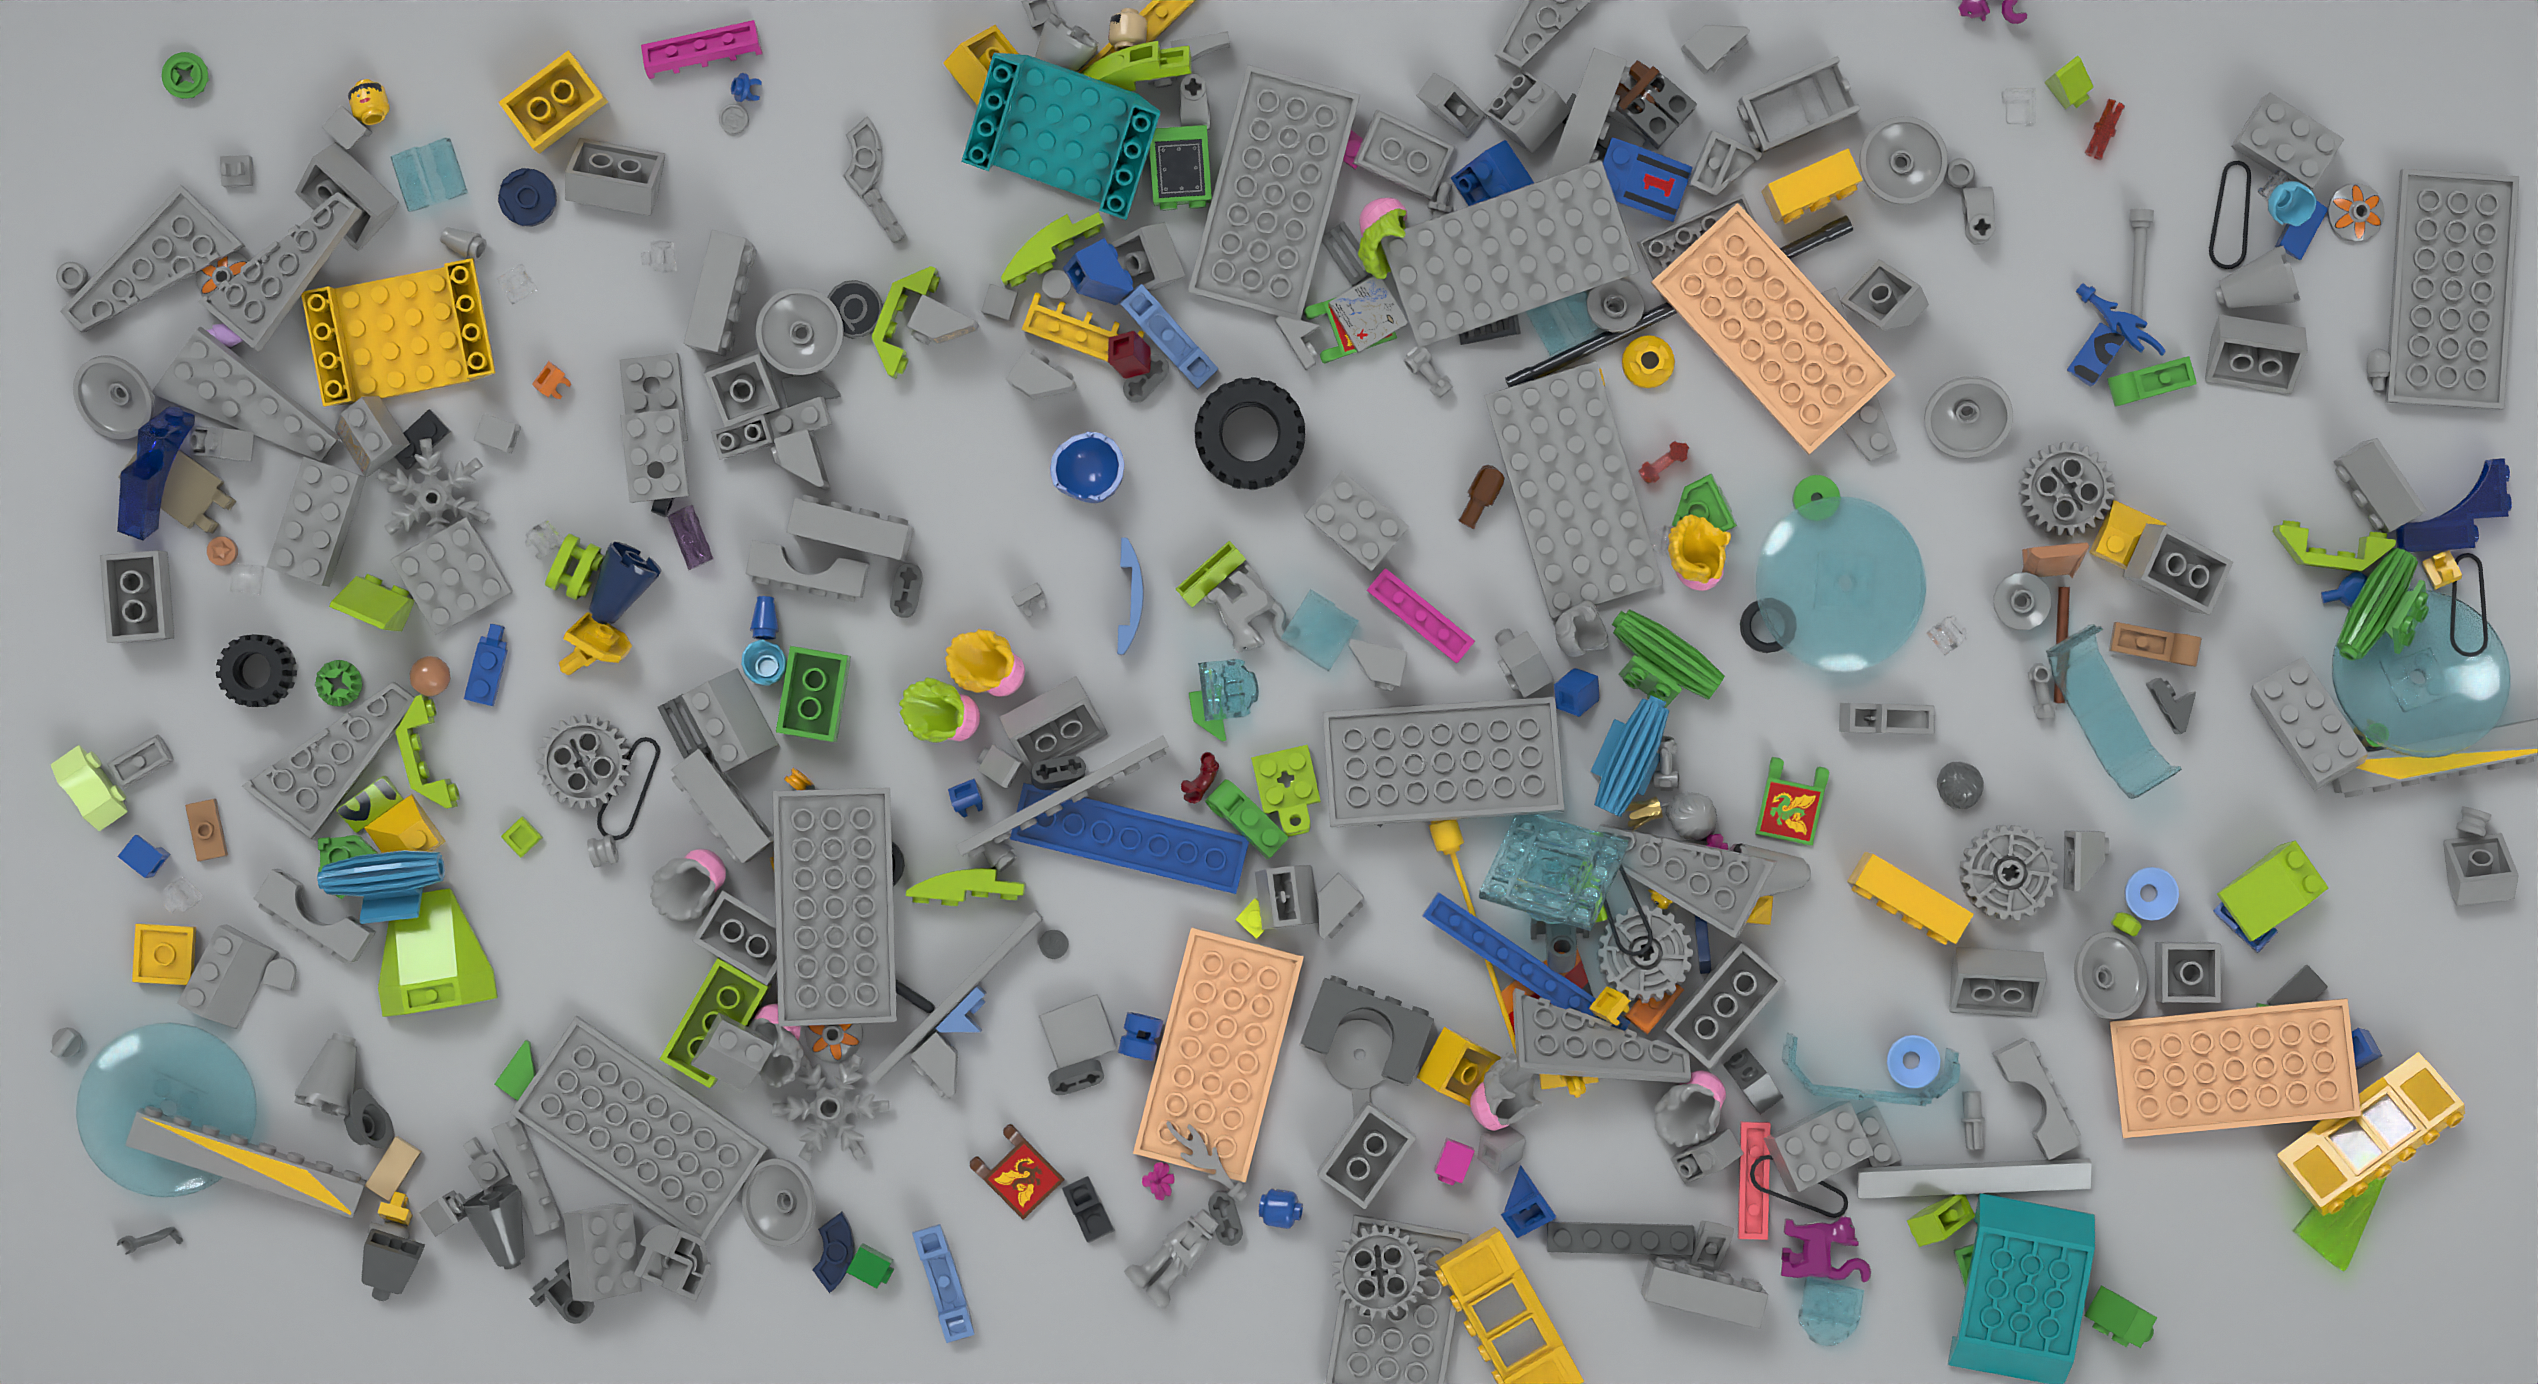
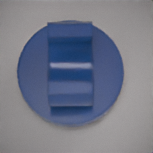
M740 73L732 81L731 94L734 95L737 102H743L745 99L747 101H757L760 96L752 95L750 86L762 85V81L756 78L749 79L748 74Z

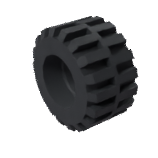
M243 635L239 636L238 640L233 639L228 643L230 646L223 648L221 651L223 657L222 659H217L216 665L220 666V671H216V678H221V683L218 684L220 689L226 690L225 696L229 699H234L236 704L247 707L275 705L279 703V699L285 698L289 694L287 690L293 688L295 682H292L293 676L297 677V670H293V665L296 664L295 658L290 657L291 650L288 647H284L282 645L283 642L279 639H273L272 636ZM258 653L263 655L269 662L270 677L262 687L252 688L244 679L243 666L251 655Z

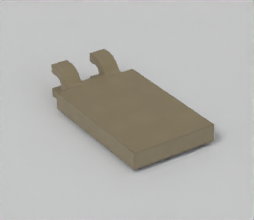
M153 430L118 476L123 482L189 529L196 524L205 532L213 534L220 524L204 514L214 501L223 509L231 510L236 503L235 499L220 489L224 484L222 479Z

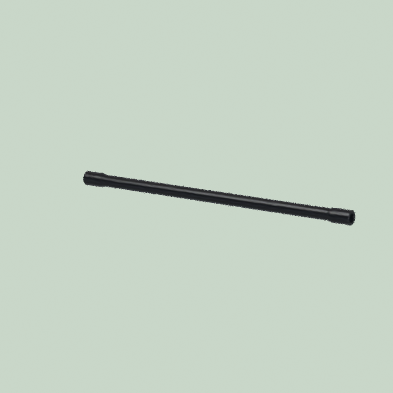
M1845 215L1824 225L1821 229L1781 247L1780 250L1789 259H1792L1825 242H1831L1852 232L1853 226L1848 216ZM1666 302L1643 313L1641 320L1633 328L1625 332L1605 331L1532 367H1526L1505 377V381L1508 387H1512L1549 375L1677 312Z

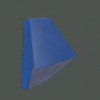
M1520 1165L1504 1212L1501 1214L1517 1238L1556 1218L1554 1211Z

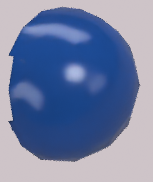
M1086 431V433L1072 436L1062 445L1058 446L1052 456L1050 473L1053 485L1060 492L1074 499L1096 504L1105 501L1115 494L1122 483L1125 463L1122 451L1113 439L1102 433Z

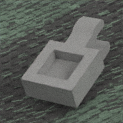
M476 1137L463 1145L468 1155L475 1161L468 1168L483 1190H486L510 1174L496 1151L493 1149L486 1153Z

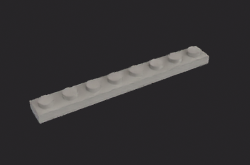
M1162 735L957 844L956 847L961 856L968 854L972 858L985 851L983 845L994 840L995 844H998L1011 837L1009 831L1019 826L1023 831L1036 824L1035 818L1046 813L1047 817L1059 812L1063 809L1061 804L1067 800L1072 799L1073 803L1089 795L1088 789L1097 785L1100 790L1115 782L1113 779L1114 775L1123 771L1126 776L1141 768L1139 762L1149 757L1152 762L1166 755L1164 749L1169 747Z

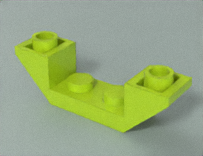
M932 266L892 283L873 331L872 339L887 374L894 379L897 378L898 373L903 375L909 358L905 357L906 351L904 349L888 344L886 340L887 338L892 339L898 325L897 322H894L898 311L903 312L908 300V296L905 295L906 290L921 296L923 294L927 297L930 292H936L941 277L937 276L938 270Z
M2283 520L2282 525L2273 526L2272 530L2298 565L2352 572L2363 571L2396 544V540L2387 539V533L2369 532V536L2359 537L2357 558H2355V553L2338 551L2337 556L2327 555V549L2309 547L2308 552H2306L2309 529L2301 528V522Z
M421 694L415 696L395 732L410 788L446 809L458 807L456 800L460 799L457 785L451 783V779H442L427 783L426 778L430 777L429 769L426 762L421 761L419 750H422V744L418 733L413 732V728L435 723L433 716L437 715L433 699H428V696Z

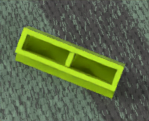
M1228 541L1175 589L1193 608L1245 562L1246 558Z

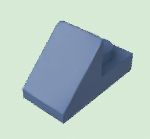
M978 985L936 1029L939 1032H981L982 1029L967 1013L970 1011L974 1015L985 1004L982 997L986 992Z

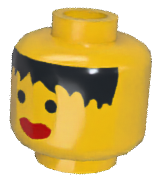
M363 79L358 81L348 93L352 114L363 124L374 125L380 123L390 110L385 88L380 83L372 82L370 79Z

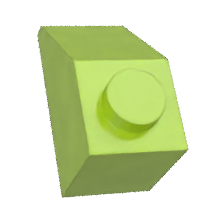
M2076 56L2044 82L2065 109L2072 104L2075 108H2078L2090 98L2087 92L2094 88L2079 56Z
M1955 1194L1920 1210L1909 1218L1907 1223L1918 1246L1921 1247L1947 1239L1972 1220L1975 1214L1966 1195Z

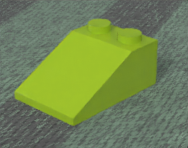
M366 574L365 578L355 576L331 601L329 607L380 629L402 632L415 600L408 596V590L393 585L392 589L381 585L382 579Z
M2294 840L2278 845L2219 891L2217 895L2251 942L2310 904L2329 887L2299 844Z

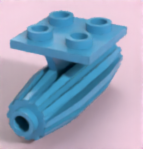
M1650 695L1649 700L1642 698L1626 724L1616 719L1613 720L1590 771L1601 776L1594 803L1595 806L1621 817L1637 793L1644 796L1660 761V753H1657L1661 744L1669 710L1664 708L1666 705L1665 701Z
M402 850L359 855L324 865L322 872H318L317 881L319 888L324 889V892L329 895L363 896L359 920L361 924L419 917L423 887L443 881L445 868L440 852Z

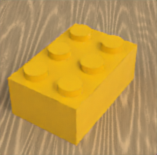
M568 50L498 103L532 149L540 154L609 101L577 58Z
M1849 148L1767 184L1761 192L1775 223L1783 220L1784 224H1788L1800 218L1804 214L1803 211L1808 208L1812 213L1827 206L1831 202L1830 199L1835 196L1839 201L1854 194L1858 190L1856 186L1863 179Z

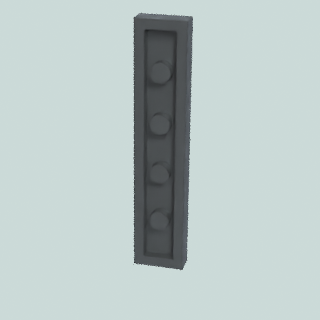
M1548 1222L1547 1252L1693 1255L1694 1226L1683 1224Z

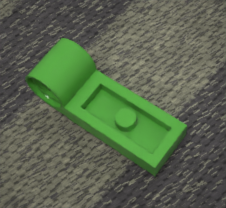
M2190 356L2107 378L2115 407L2197 384Z
M1227 779L1205 800L1207 806L1216 815L1226 818L1266 859H1270L1289 839L1249 797Z

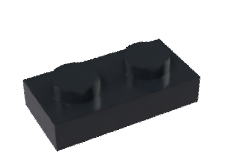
M429 409L403 432L410 444L394 457L406 470H409L418 462L414 455H422L419 440L431 438L433 448L451 430Z

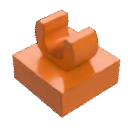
M548 361L532 385L547 397L552 395L556 399H561L563 396L556 391L557 385L564 383L570 387L571 382L564 377L565 373Z

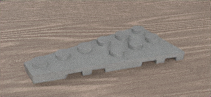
M1605 824L1599 825L1587 849L1588 852L1595 856L1604 851L1613 852L1618 856L1627 875L1734 938L1739 937L1778 862L1767 858ZM1606 855L1600 858L1619 869L1616 861L1611 856Z

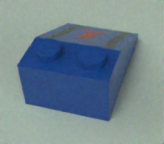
M1612 137L1604 155L1603 164L1616 202L1674 222L1693 167Z

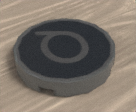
M858 280L844 281L835 286L827 298L832 301L841 315L844 336L854 339L873 333L883 309L882 300L878 292L868 283Z

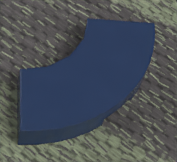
M1693 914L1700 974H1707L1711 971L1707 921Z
M843 1211L818 1229L823 1239V1254L820 1262L812 1271L829 1293L841 1283L847 1274L846 1271L853 1258V1233Z

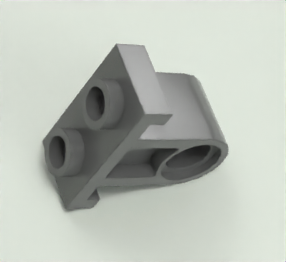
M1541 912L1539 914H1531V940L1537 939L1539 934H1545L1546 958L1549 968L1557 973H1566L1572 970L1576 963V934L1583 933V938H1589V912Z
M1747 1048L1734 1054L1729 1061L1723 1064L1760 1115L1784 1098L1772 1078Z
M567 1259L555 1269L558 1275L551 1281L545 1277L532 1288L535 1294L529 1300L537 1307L546 1300L542 1296L544 1294L566 1321L578 1324L585 1321L593 1313L595 1305L594 1301H580L584 1305V1313L576 1314L573 1312L571 1303L574 1300L569 1260Z

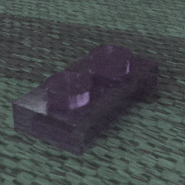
M693 505L684 507L667 516L688 570L713 560L710 546L706 541Z

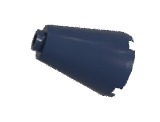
M614 541L613 544L610 543L606 550L590 603L589 611L592 613L591 617L600 624L615 623L659 577L662 571L660 566L650 557L645 561L639 556L641 551L632 546Z

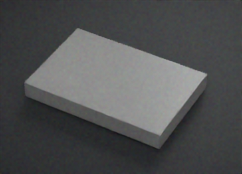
M1376 110L1352 164L1432 200L1456 146L1380 110Z

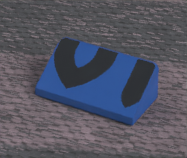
M2100 322L2069 365L2067 371L2088 386H2093L2121 348L2126 338L2117 331L2112 333L2110 327Z

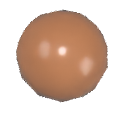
M433 656L423 657L416 661L409 673L412 687L419 693L429 697L442 693L448 687L451 679L450 669L447 664L440 658Z

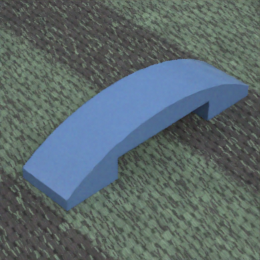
M1142 284L1137 286L1120 302L1136 323L1197 389L1218 370V367L1192 341Z
M1121 538L1120 567L1132 568L1130 625H1118L1117 654L1125 655L1135 638L1140 624L1144 587L1141 567L1135 550L1128 538Z
M941 1224L912 1232L936 1303L938 1318L946 1343L974 1335L966 1298Z

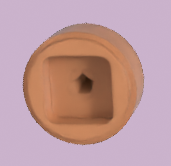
M216 537L207 546V556L213 564L227 566L236 560L238 548L232 539Z

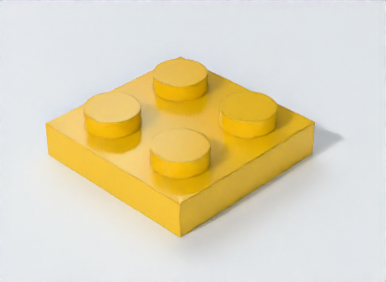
M135 924L132 982L187 985L194 972L196 927Z

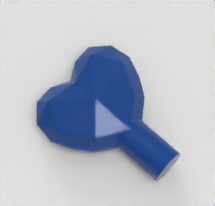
M2361 572L2351 573L2341 581L2338 589L2321 592L2322 602L2328 603L2340 600L2346 606L2351 607L2367 581V576Z

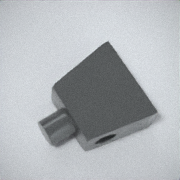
M371 1229L364 1244L361 1281L365 1285L374 1287L372 1291L374 1299L386 1301L389 1299L390 1292L402 1294L418 1264L425 1244Z

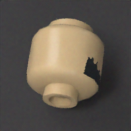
M1124 8L1120 13L1114 14L1110 19L1108 40L1110 44L1115 47L1116 51H1120L1131 46L1146 43L1147 20L1139 15L1137 10L1132 8Z

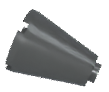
M507 1184L493 1187L494 1192L486 1195L484 1191L472 1195L463 1202L465 1214L496 1265L504 1267V1269H512L521 1264L520 1261L525 1257L521 1192L517 1185Z

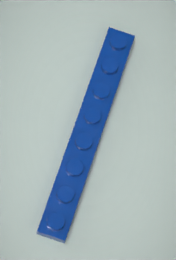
M1436 893L1421 915L1542 998L1550 1000L1551 1004L1563 1009L1571 1008L1604 1020L1594 1015L1589 1009L1596 998L1559 973L1551 970L1549 966L1441 893ZM1619 1015L1617 1017V1020L1620 1022L1619 1025L1612 1024L1611 1026L1625 1031L1631 1022Z

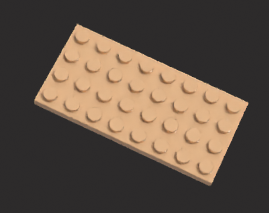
M1738 203L1651 282L1653 287L1808 455L1896 376Z
M1191 927L1133 1154L1215 1174V1169L1196 1167L1180 1156L1181 1152L1191 1155L1193 1151L1175 1138L1166 1122L1170 1121L1175 1130L1188 1140L1193 1139L1190 1130L1187 1128L1191 1124L1203 1139L1208 1155H1212L1213 1147L1217 1148L1220 1162L1229 1178L1246 1183L1304 956Z
M2347 998L2109 1021L2122 1138L2361 1116Z

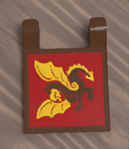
M1008 1124L1003 1129V1135L1015 1147L992 1169L979 1156H975L970 1161L969 1166L1024 1220L1065 1178L1012 1124Z

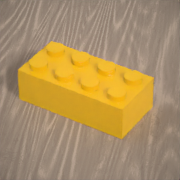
M1863 853L1847 882L1853 885L1851 891L1868 900L1874 897L1878 900L1876 906L1893 915L1899 912L1903 915L1901 921L1915 929L1921 930L1922 927L1928 930L1926 935L1940 944L1946 945L1947 942L1956 944L1974 915L1972 912L1873 853Z

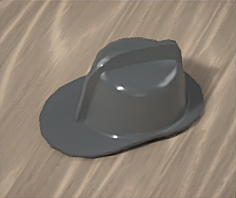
M359 1088L354 1091L350 1101L349 1115L344 1118L349 1137L358 1145L385 1148L390 1144L393 1137L392 1121L388 1113L366 1089Z

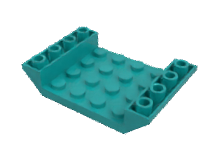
M994 53L961 162L989 171L993 165L1099 202L1101 203L1099 211L1127 220L1161 111L1137 93L1029 55Z
M1979 1193L1974 1222L1978 1225L1957 1336H1952L1947 1365L2046 1384H2064L2075 1359L2095 1251V1215Z

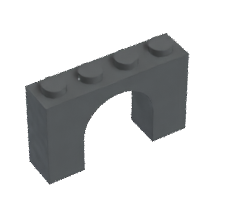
M1331 975L1330 980L1324 978L1299 1046L1327 1055L1338 1025L1345 1015L1360 1009L1374 1011L1388 1022L1392 1031V1046L1381 1076L1409 1086L1434 1018L1428 1017L1429 1011L1413 1006L1412 1010L1401 1006L1402 1001L1390 996H1386L1385 1000L1374 996L1375 991L1363 986H1358L1357 990L1346 986L1348 981Z

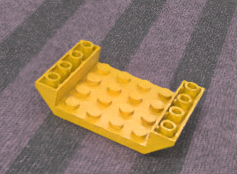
M473 258L445 263L442 268L340 288L328 286L307 290L301 295L323 407L353 404L361 397L379 396L381 399L441 388L475 381L496 373Z

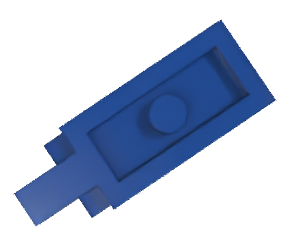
M490 624L487 637L481 636L477 644L464 695L465 700L494 706L508 652L506 650L507 642L502 641L504 626Z

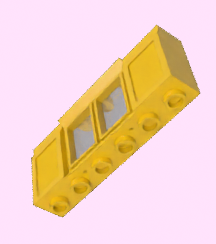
M2419 1052L2359 1093L2361 1116L2324 1119L2277 1154L2279 1164L2323 1217L2329 1212L2330 1214L2338 1212L2345 1205L2344 1201L2352 1195L2358 1197L2368 1189L2370 1182L2376 1178L2378 1180L2385 1178L2393 1170L2392 1166L2399 1161L2403 1163L2408 1161L2416 1154L2417 1148L2424 1143L2430 1145L2439 1138V1132L2448 1126L2450 1128L2455 1127L2464 1119L2465 1105Z
M1493 1227L1435 1261L1439 1269L1435 1271L1439 1282L1443 1287L1448 1285L1453 1295L1449 1299L1457 1312L1462 1310L1467 1320L1463 1324L1471 1337L1477 1336L1481 1344L1477 1349L1485 1362L1491 1361L1495 1368L1491 1374L1497 1384H1581L1585 1382L1499 1229Z

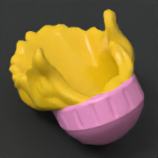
M1691 514L1684 516L1682 520L1677 522L1676 527L1671 528V533L1668 534V552L1671 566L1679 580L1687 587L1698 591L1709 590L1723 576L1726 560L1725 548L1731 540L1730 532H1723L1721 529L1715 528L1704 517L1699 518Z
M978 629L976 632L961 633L954 637L951 641V646L946 648V653L948 654L945 657L946 670L950 672V678L964 690L975 693L987 691L993 696L1002 697L1013 694L1023 683L1025 666L1022 659L1011 651L1008 640L998 636L994 631Z

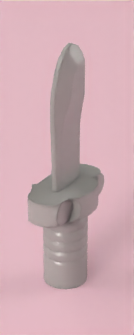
M1441 182L1436 202L1429 201L1427 208L1434 210L1432 219L1442 216L1444 213L1453 212V207L1447 206L1452 184Z

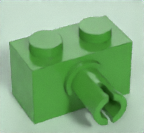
M2102 1285L2084 1315L2095 1322L2092 1326L2094 1329L2107 1336L2112 1332V1340L2125 1347L2131 1343L2139 1348L2142 1347L2144 1342H2148L2153 1337V1325L2158 1318Z

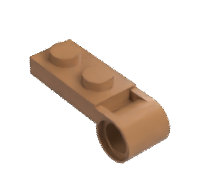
M2114 622L2109 651L2196 667L2202 638Z

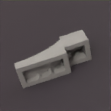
M1228 31L1170 41L1171 48L1189 45L1191 62L1211 52L1230 48ZM1177 76L1148 80V85L1154 84L1155 88L1168 87L1172 85L1171 81L1177 80Z

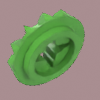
M180 52L174 54L165 62L162 68L161 77L164 87L170 94L181 99L195 98L196 95L204 91L206 83L209 81L208 67L200 57L193 53ZM177 68L186 72L191 69L190 76L193 78L194 83L188 81L181 83L182 76Z
M334 660L324 664L320 671L317 672L314 685L317 689L318 697L327 704L345 706L355 701L362 689V678L360 672L353 664L344 660ZM342 675V682L349 689L338 688L334 691V684L328 678H338Z

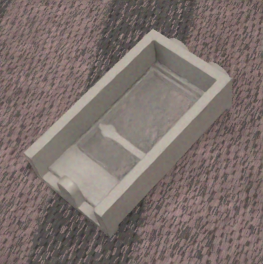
M1838 56L1742 96L1739 99L1740 105L1737 106V111L1743 123L1747 122L1751 132L1748 133V137L1754 149L1758 148L1761 153H1765L1844 118L1855 115L1861 110L1859 104L1854 105L1849 93L1851 89L1847 78L1843 79L1837 65L1840 62Z

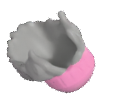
M696 849L689 852L684 858L671 859L652 876L654 881L651 887L652 892L650 893L652 905L659 909L660 915L666 914L668 919L690 921L692 918L697 919L701 917L714 903L715 892L724 884L726 879V868L723 861L717 854L707 849Z
M778 1004L765 1005L758 1010L749 1028L771 1039L774 1047L758 1074L767 1085L772 1086L775 1084L779 1088L782 1084L786 1085L788 1082L794 1081L796 1072L800 1067L804 1054L803 1047L798 1041L801 1027H779Z
M1507 1053L1502 1059L1496 1061L1489 1068L1488 1072L1485 1073L1484 1081L1472 1093L1470 1100L1471 1111L1477 1122L1486 1129L1496 1131L1505 1128L1509 1124L1518 1121L1530 1111L1539 1109L1543 1105L1542 1102L1536 1100L1533 1096V1086L1535 1080L1532 1078L1533 1073L1517 1072L1516 1054Z
M1708 1071L1691 1072V1079L1688 1083H1680L1678 1086H1673L1669 1092H1666L1654 1108L1656 1113L1654 1119L1655 1130L1658 1136L1665 1138L1669 1145L1675 1143L1677 1147L1685 1145L1691 1146L1692 1143L1699 1144L1700 1140L1706 1141L1714 1135L1720 1121V1109L1726 1098V1090L1720 1079Z

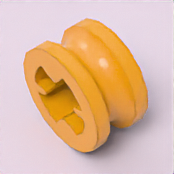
M794 767L791 769V776L784 778L796 790H806L807 786L813 785V782Z

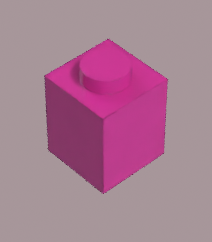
M1446 1137L1434 1168V1172L1439 1174L1438 1180L1450 1185H1454L1455 1181L1463 1183L1475 1152L1474 1148Z

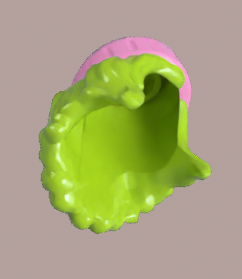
M1378 198L1370 202L1363 208L1359 217L1362 238L1358 257L1362 260L1366 272L1371 273L1377 279H1385L1388 272H1391L1381 239L1389 235L1404 238L1406 235L1404 229L1406 228L1407 210L1399 200L1394 198Z
M927 677L924 681H918L915 684L909 685L903 691V699L899 702V706L902 707L900 715L904 720V724L907 725L908 731L913 732V736L921 741L926 740L933 743L943 742L947 739L963 741L975 733L980 723V710L974 700L967 695L959 694L954 686L935 678Z

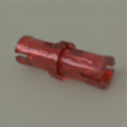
M2107 100L2099 122L2094 124L2093 129L2095 132L2084 152L2087 156L2091 157L2097 146L2098 149L2094 159L2102 160L2110 138L2116 134L2117 130L2115 127L2125 108L2124 104L2119 102L2114 113H2112L2116 100Z

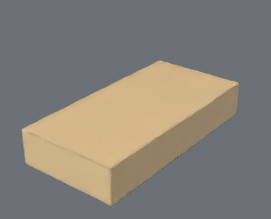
M396 1136L368 1179L365 1187L387 1201H391L394 1192H397L422 1151Z

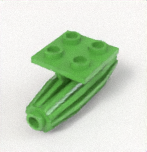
M2392 548L2369 575L2347 613L2336 644L2340 650L2339 654L2343 658L2350 661L2363 659L2384 632L2393 640L2394 653L2400 655L2404 646L2409 647L2416 633L2414 629L2418 622H2424L2428 615L2429 607L2427 606L2428 594L2426 593L2425 581L2420 579L2414 590L2408 591L2418 564L2417 558L2404 549Z
M1631 609L1627 613L1621 610L1611 624L1615 627L1613 634L1635 654L1618 675L1623 677L1624 683L1629 687L1640 689L1647 694L1648 699L1651 695L1665 701V708L1681 692V687L1709 700L1725 677L1698 649L1662 624Z

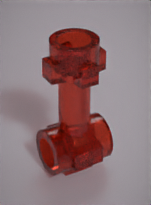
M1674 441L1669 445V452L1651 465L1648 461L1642 464V468L1638 472L1647 484H1650L1652 481L1655 483L1660 479L1658 473L1675 461L1682 463L1688 459L1689 447L1686 442L1677 443Z

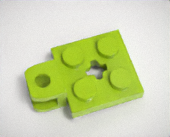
M1308 744L1251 757L1263 812L1266 815L1278 812L1282 829L1288 837L1308 833L1311 823L1307 805L1321 802ZM1283 772L1294 776V780L1290 781V787L1285 788L1283 783L1278 784L1277 780L1282 777ZM1299 818L1301 823L1298 826H1293L1290 824L1291 820Z

